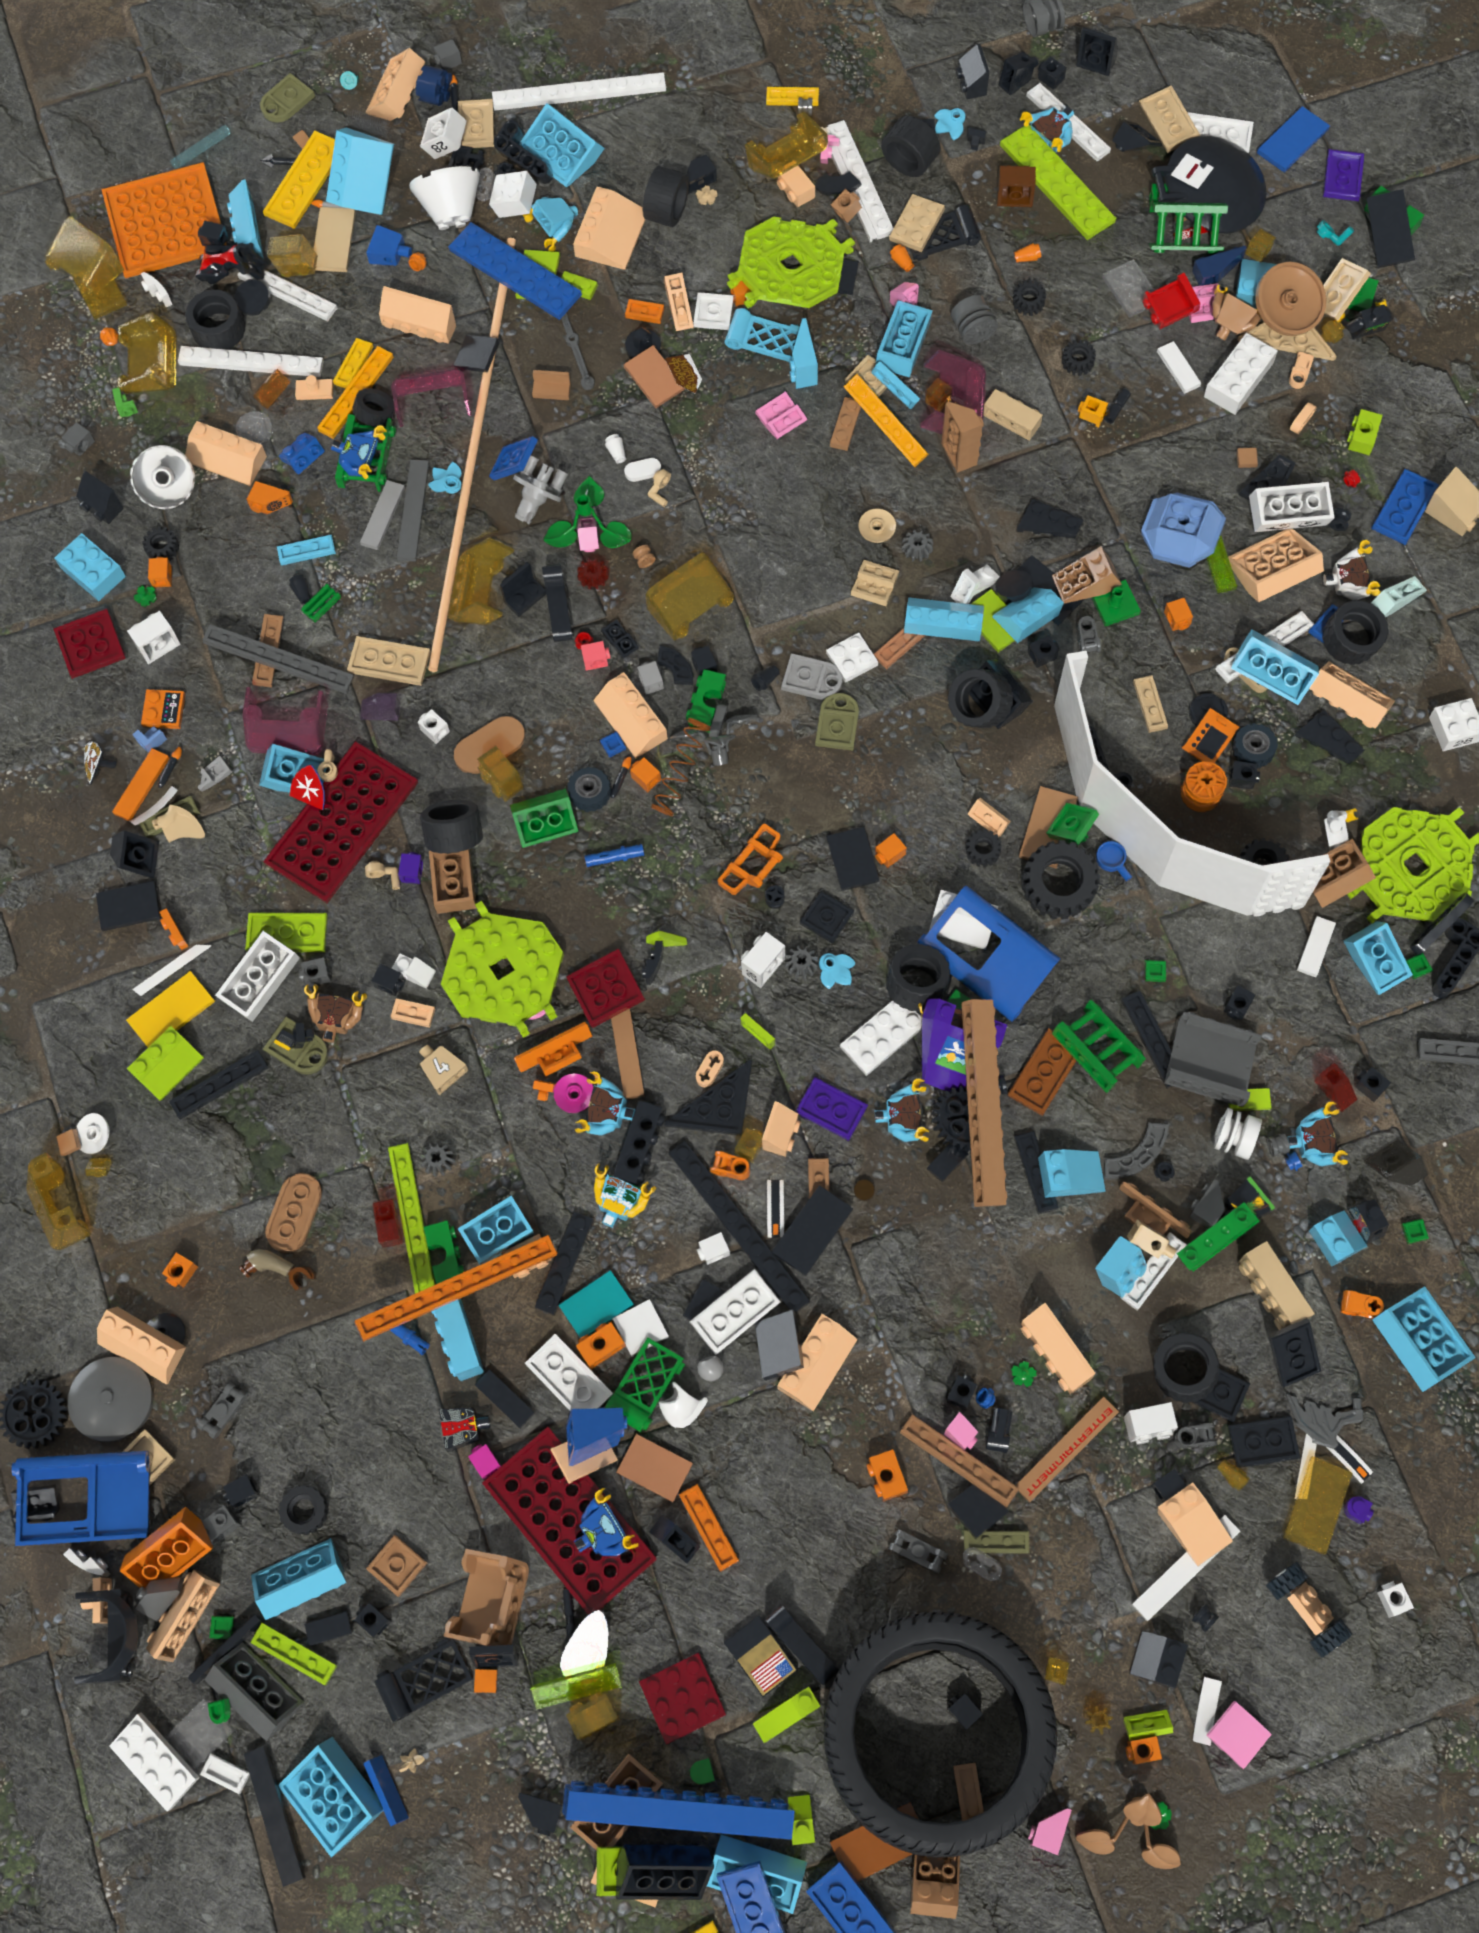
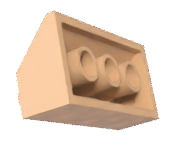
M410 48L391 58L365 113L370 116L381 117L385 120L388 119L389 121L400 118L405 111V104L411 98V91L416 87L418 75H421L423 72L421 68L425 61Z
M383 287L379 311L382 325L387 328L401 330L404 333L416 334L422 338H430L439 343L449 344L456 328L452 305L393 288Z
M196 421L188 436L185 454L192 465L248 486L252 485L267 457L261 444Z
M1330 661L1320 669L1319 675L1309 688L1315 696L1324 697L1329 700L1330 705L1344 709L1348 716L1357 717L1362 720L1365 726L1375 729L1395 702V700Z
M624 672L610 680L594 699V703L613 729L617 731L635 759L668 739L666 728Z
M1046 1303L1042 1304L1022 1321V1333L1027 1339L1031 1338L1034 1342V1350L1039 1356L1043 1355L1047 1361L1045 1364L1052 1374L1055 1373L1060 1379L1058 1383L1064 1391H1068L1071 1394L1093 1378L1096 1373Z
M119 1307L106 1309L97 1327V1344L121 1358L132 1361L144 1372L165 1384L169 1383L186 1349L184 1345Z
M821 1314L801 1346L804 1368L783 1375L777 1385L778 1390L814 1412L857 1342V1339L840 1324Z

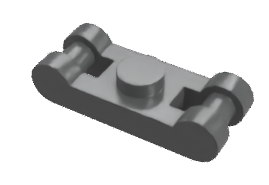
M229 1382L205 1417L200 1420L197 1428L201 1431L205 1430L212 1439H216L245 1401L248 1394L243 1390L239 1391L235 1384ZM230 1396L235 1398L232 1404L227 1401ZM214 1418L219 1421L216 1426L210 1424Z
M897 1529L895 1533L896 1538L893 1543H890L888 1549L934 1573L940 1574L942 1569L940 1566L943 1560H946L948 1553ZM903 1541L910 1543L907 1550L901 1548ZM929 1553L935 1556L932 1563L927 1561Z

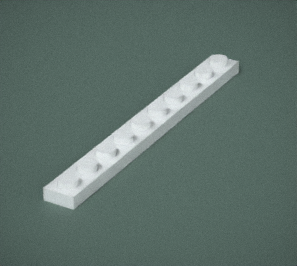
M663 72L492 92L495 111L546 105V103L557 104L666 91Z

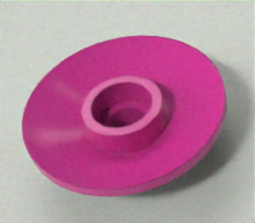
M569 1074L557 1082L554 1089V1099L560 1109L568 1113H579L589 1107L593 1085L587 1082L588 1078L580 1074ZM572 1093H578L577 1098H572L571 1095Z

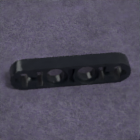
M1467 892L1460 895L1413 941L1410 949L1416 955L1423 953L1471 906L1474 899Z

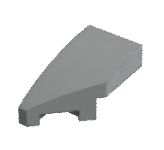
M219 756L205 769L201 768V784L198 785L200 791H205L233 772L223 757Z

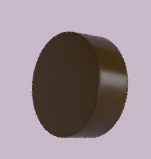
M860 1180L856 1183L854 1194L857 1199L868 1201L874 1196V1185L870 1181Z

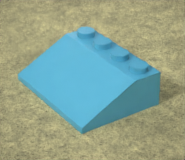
M548 103L543 107L519 143L521 147L545 162L553 172V177L566 188L589 169L605 149Z
M347 127L336 130L326 201L341 207L382 215L394 144Z
M1426 1287L1421 1288L1372 1319L1422 1392L1476 1358Z
M333 1737L317 1745L278 1785L330 1857L337 1854L384 1811L376 1793Z

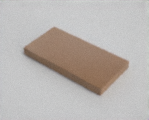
M1040 786L1019 858L1029 860L1032 853L1036 852L1040 846H1046L1051 841L1059 842V840L1049 838L1046 832L1066 803L1076 805L1077 796ZM1052 864L1049 866L1057 869L1058 864Z

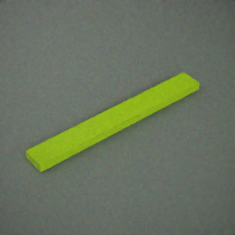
M406 1143L388 1147L416 1294L434 1286L435 1279L423 1228L424 1221L409 1144Z

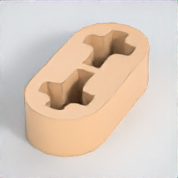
M1308 402L1292 423L1290 430L1299 434L1313 416L1317 407Z
M719 1051L709 1052L696 1072V1082L700 1087L711 1086L723 1067L724 1059ZM715 1057H718L719 1063L715 1062L713 1067L711 1068L710 1058L714 1059ZM707 1071H710L708 1073L709 1080L701 1081L700 1075L704 1076Z

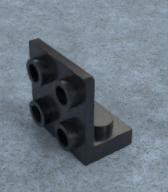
M528 562L520 565L510 577L504 578L500 584L504 603L518 617L546 595V590L533 578L531 564Z

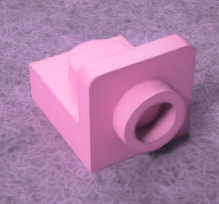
M826 135V137H822L821 163L828 164V158H832V147L829 146L840 145V139L836 138V136Z

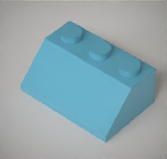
M1034 587L1027 597L1010 603L995 613L993 618L1019 643L1057 617L1064 602L1051 589Z

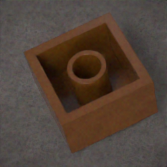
M1000 166L997 185V206L1032 207L1036 185V167Z

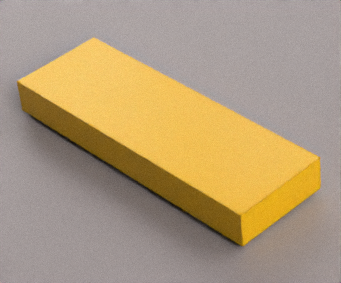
M767 87L766 105L798 106V98L802 97L803 99L813 98L812 106H818L819 88Z
M359 338L355 339L333 380L334 385L347 388L366 362L373 349V343Z

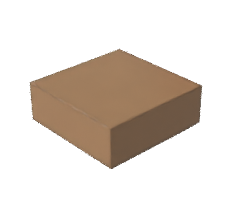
M1256 448L1237 449L1238 468L1257 467Z
M71 1129L56 1136L61 1155L66 1156L81 1149L76 1129Z

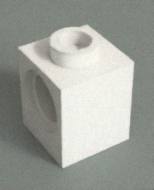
M432 709L428 713H424L418 721L420 730L435 744L450 732L448 724ZM431 724H436L435 727H429Z
M721 1232L698 1242L699 1249H697V1253L701 1261L705 1260L707 1265L730 1255Z
M1394 1581L1382 1585V1591L1377 1592L1389 1618L1414 1608L1402 1583L1395 1585ZM1392 1592L1396 1593L1399 1597L1397 1604L1392 1603L1390 1600Z

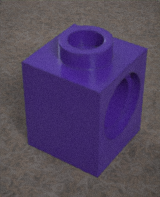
M415 852L401 853L398 876L402 883L421 884L424 864L421 855Z

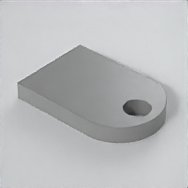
M791 653L781 690L825 700L828 696L840 691L842 675L840 670L831 663ZM829 680H835L837 681V685L829 686L827 682Z

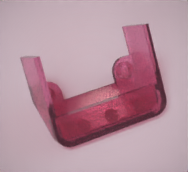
M938 350L924 363V367L940 372L939 379L941 384L946 388L952 389V403L975 410L977 416H981L983 420L986 383L984 367L970 360ZM935 410L920 424V427L942 435L944 413Z
M452 366L397 376L392 382L391 389L399 426L403 427L399 402L400 396L446 387L462 386L467 413L472 415L464 370L459 366Z
M246 687L243 725L245 744L249 751L253 753H267V749L272 744L313 756L321 752L328 702L323 691H318L316 708L304 709L300 714L299 721L262 720L263 714L261 709L256 706L257 700L251 688Z

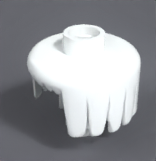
M166 445L150 447L139 454L132 464L130 480L133 490L142 502L153 508H175L183 504L194 489V468L187 456L174 447Z

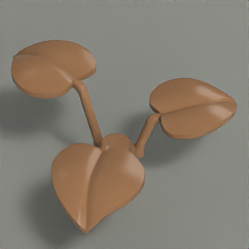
M1149 1793L1143 1797H1134L1125 1804L1123 1809L1125 1818L1114 1836L1110 1837L1107 1831L1099 1829L1087 1830L1075 1836L1076 1840L1087 1850L1095 1854H1109L1114 1851L1115 1845L1113 1842L1118 1839L1127 1821L1130 1819L1131 1823L1136 1826L1144 1824L1146 1846L1148 1849L1142 1850L1141 1855L1149 1865L1159 1869H1172L1181 1865L1180 1855L1173 1847L1166 1844H1155L1152 1846L1150 1842L1148 1826L1159 1825L1162 1815L1158 1805Z

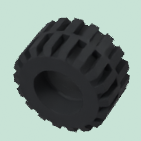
M1261 838L1259 842L1255 839L1252 843H1248L1239 856L1240 859L1252 863L1254 859L1258 858L1265 859L1271 864L1287 862L1290 859L1289 854L1285 855L1287 851L1285 847L1281 848L1279 842L1275 844L1273 839L1266 841L1265 838Z

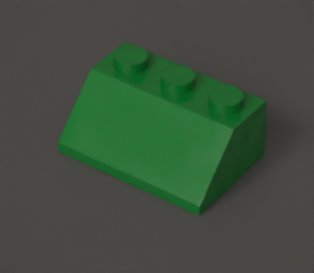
M566 789L510 805L522 848L578 832Z

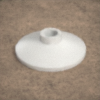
M88 1114L77 1125L76 1130L82 1152L95 1154L104 1148L109 1138V1125L102 1115Z

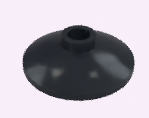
M170 1313L158 1314L147 1323L158 1331L165 1329V1335L183 1344L186 1330L184 1323L176 1315Z

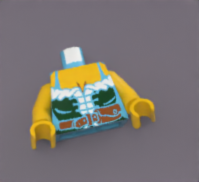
M598 1163L595 1167V1201L599 1205V1209L606 1213L602 1223L613 1228L617 1218L627 1221L628 1218H633L644 1211L650 1199V1194L655 1192L656 1187L653 1186L649 1191L647 1190L649 1182H646L640 1188L608 1174L605 1177L604 1175L608 1172L609 1166H605V1171H600V1163Z

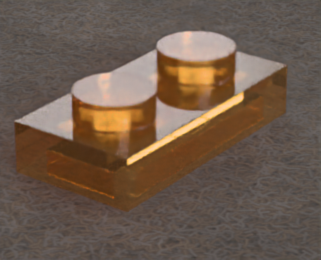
M275 369L254 393L253 397L265 409H268L290 384V381L278 369Z

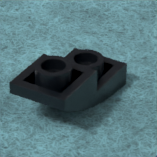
M618 620L601 629L605 638L623 659L639 649L629 633H626Z
M655 941V948H651V959L653 960H646V966H642V978L646 979L647 985L652 984L661 967L664 954L663 941Z
M949 1144L927 1167V1170L943 1183L969 1154L964 1149L958 1152L956 1145L950 1149Z

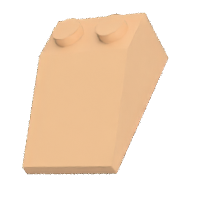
M1193 1482L1158 1506V1515L1197 1566H1200L1233 1542L1215 1512Z

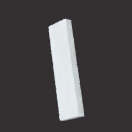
M1169 1232L1166 1236L1169 1239L1168 1244L1177 1249L1176 1253L1186 1247V1244ZM1175 1253L1171 1260L1163 1255L1159 1259L1152 1255L1146 1263L1147 1269L1144 1275L1138 1277L1131 1292L1126 1293L1121 1299L1138 1311L1177 1259L1178 1255Z

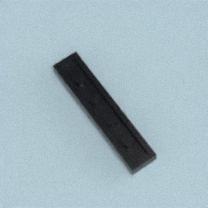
M1141 991L1122 998L1121 1002L1164 1083L1171 1049ZM1164 1084L1166 1089L1172 1087L1171 1085Z
M257 1050L169 1102L177 1117L181 1120L269 1069V1067Z
M576 1212L573 1213L536 1302L535 1309L555 1316L594 1222L592 1218Z

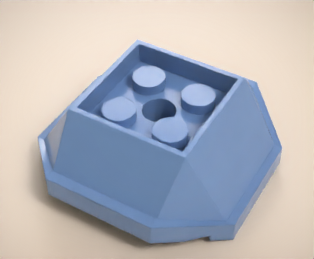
M1174 493L1153 499L1141 534L1154 559L1190 568L1196 562L1214 553L1225 525L1226 517L1212 501Z

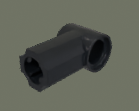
M1002 1408L994 1409L991 1430L988 1432L986 1442L987 1450L1007 1454L1010 1442L1009 1431L1012 1411Z

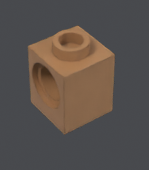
M846 189L831 204L834 212L846 223L862 208L859 203L860 198L854 192L850 193Z

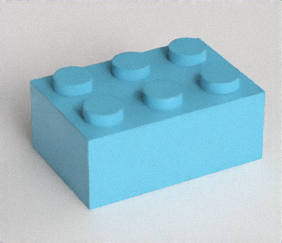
M82 533L55 557L60 568L97 601H100L126 577L120 565Z
M512 1196L458 1228L479 1265L493 1260L501 1255L503 1251L519 1244L534 1234Z

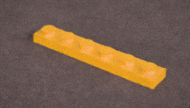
M379 346L376 347L317 427L320 433L332 439L336 437L347 422L348 414H353L352 407L356 394L360 390L373 387L394 358L393 353Z
M858 374L843 386L914 467L929 455Z

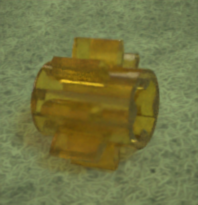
M1331 320L1322 327L1323 334L1321 337L1325 342L1337 343L1343 338L1344 333L1342 330L1345 327L1341 322Z
M1094 1706V1713L1086 1712L1090 1717L1084 1723L1092 1726L1090 1729L1091 1733L1098 1729L1099 1734L1102 1735L1103 1728L1111 1729V1726L1108 1725V1720L1113 1719V1717H1107L1105 1714L1107 1708L1099 1711L1098 1707ZM1100 1715H1101V1716H1102L1101 1720H1102L1104 1723H1103V1725H1102V1724H1098V1725L1096 1726V1725H1095L1096 1720L1094 1719V1716H1100Z

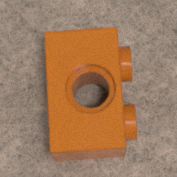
M611 1322L609 1324H601L595 1329L596 1332L591 1336L587 1334L578 1340L579 1344L576 1347L591 1370L626 1347ZM597 1340H604L605 1346L602 1349L594 1347Z
M894 1450L869 1458V1464L866 1466L870 1477H875L877 1484L874 1485V1489L878 1498L882 1497L884 1502L908 1493V1488ZM889 1471L892 1474V1479L888 1482L883 1481L880 1477L881 1472Z

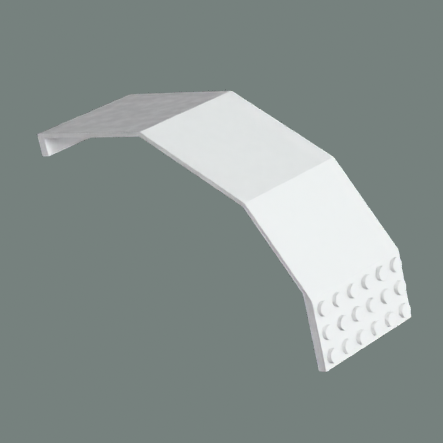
M1087 651L1067 654L1054 707L1076 796L1078 797V805L1097 810L1099 816L1094 824L1109 839L1121 844L1126 850V855L1158 886L1247 916H1261L1265 912L1271 911L1279 913L1288 908L1293 910L1303 908L1330 863L1329 855L1261 866L1177 837L1097 761L1080 693L1088 660Z

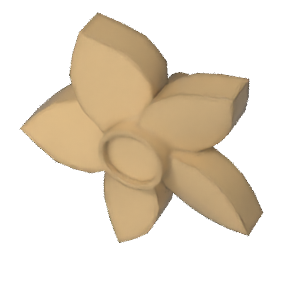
M414 1748L409 1753V1756H400L404 1764L400 1767L399 1771L403 1772L409 1768L411 1772L415 1773L416 1765H420L425 1760L424 1757L418 1755L417 1750Z

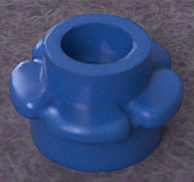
M1296 1152L1287 1153L1288 1158L1285 1161L1290 1170L1295 1169V1171H1298L1297 1169L1303 1167Z
M982 1388L978 1391L976 1402L979 1406L987 1409L994 1404L995 1395L993 1389Z

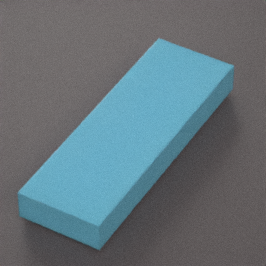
M881 361L871 371L909 409H912L920 400Z
M332 535L277 546L281 566L336 554Z

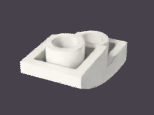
M145 272L141 273L144 280L141 281L145 292L149 291L152 297L156 296L159 302L163 301L165 307L171 306L172 302L164 287L151 275Z
M71 1548L63 1554L73 1564L87 1572L104 1577L110 1575L106 1570L108 1565L101 1558L90 1557L86 1561L88 1557L80 1549L76 1551Z

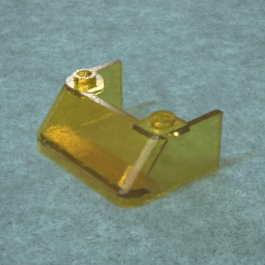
M488 537L461 554L454 579L448 612L449 619L461 623L487 625L502 617L503 613L488 606L493 576L502 571L504 566L503 558L514 552L513 548Z

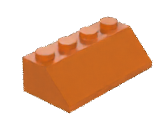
M184 1507L124 1556L119 1571L139 1588H145L152 1580L178 1577L212 1550L213 1545L201 1519L187 1507Z

